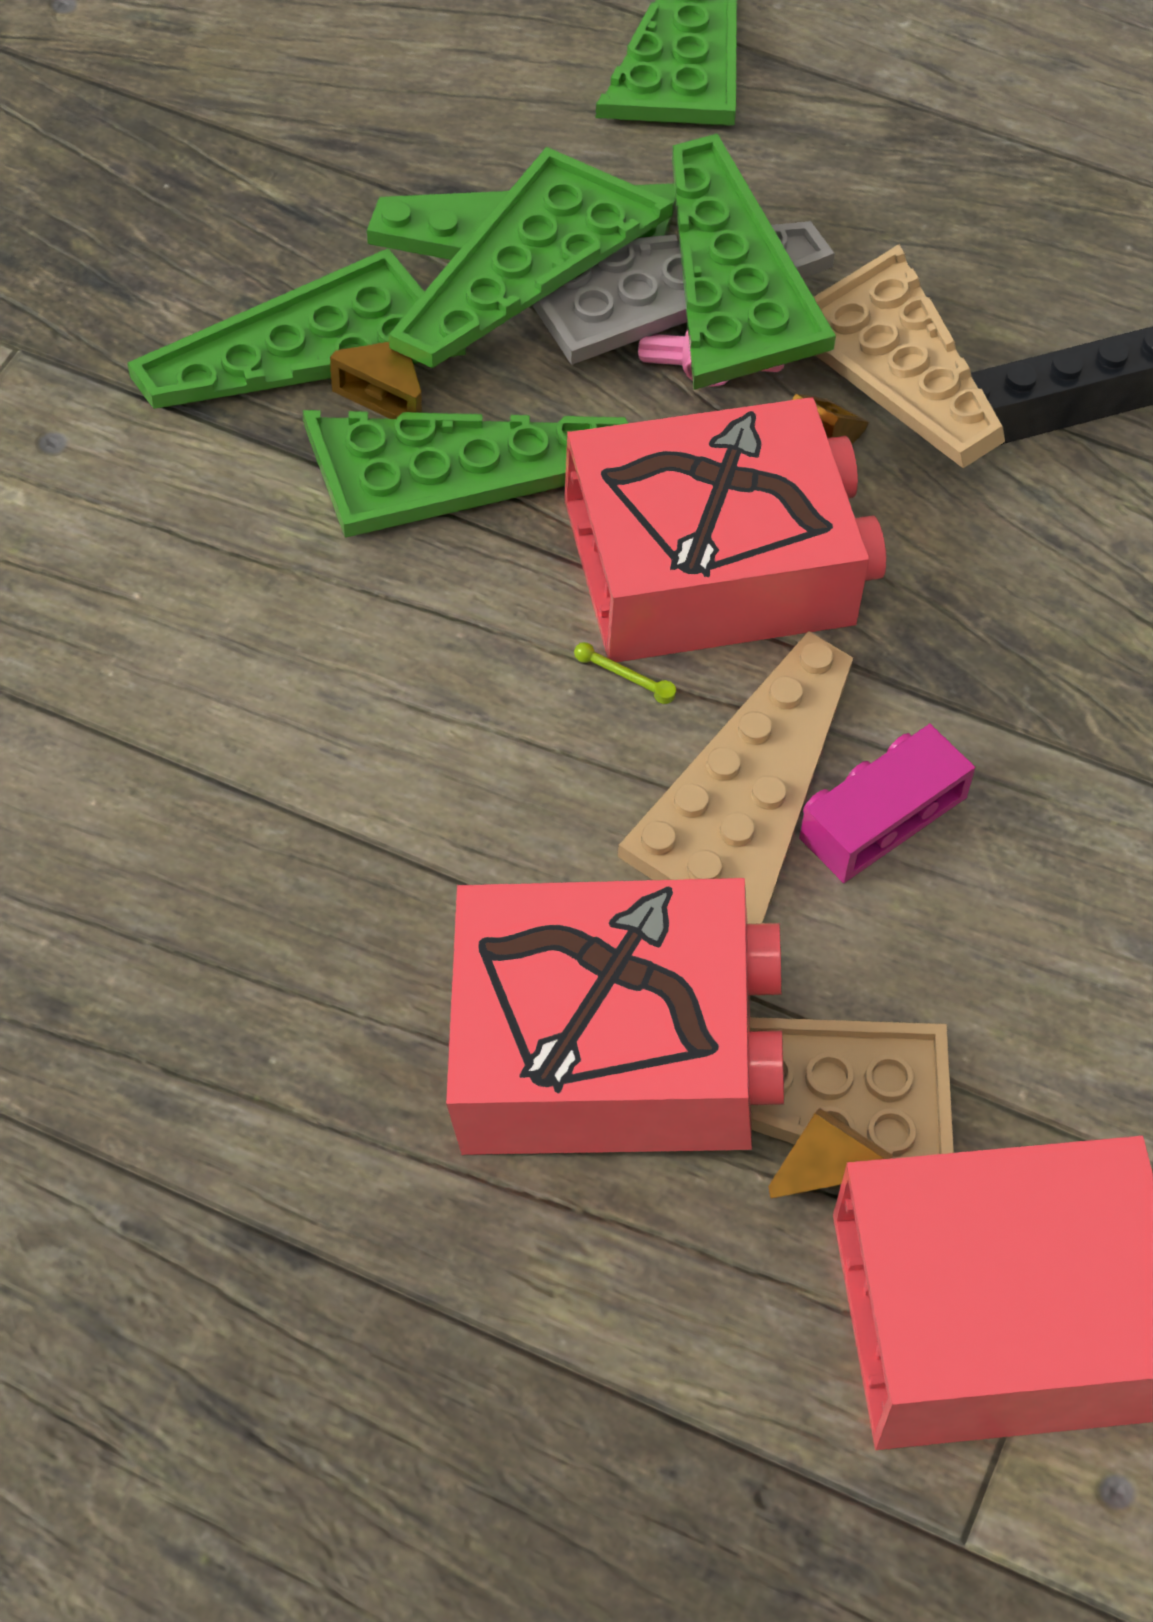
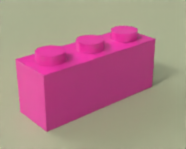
M928 724L913 735L905 733L897 738L888 748L887 752L874 762L864 761L857 765L843 783L831 791L823 789L813 795L803 809L804 816L799 839L844 884L965 800L968 796L976 767L931 724Z

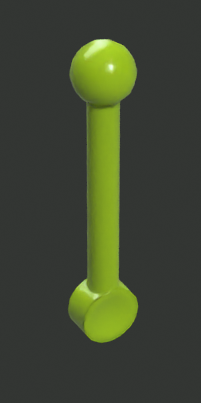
M581 642L576 645L574 655L579 662L587 663L591 661L654 692L655 700L661 704H669L674 700L676 687L672 682L662 680L657 683L595 652L593 645L588 642Z

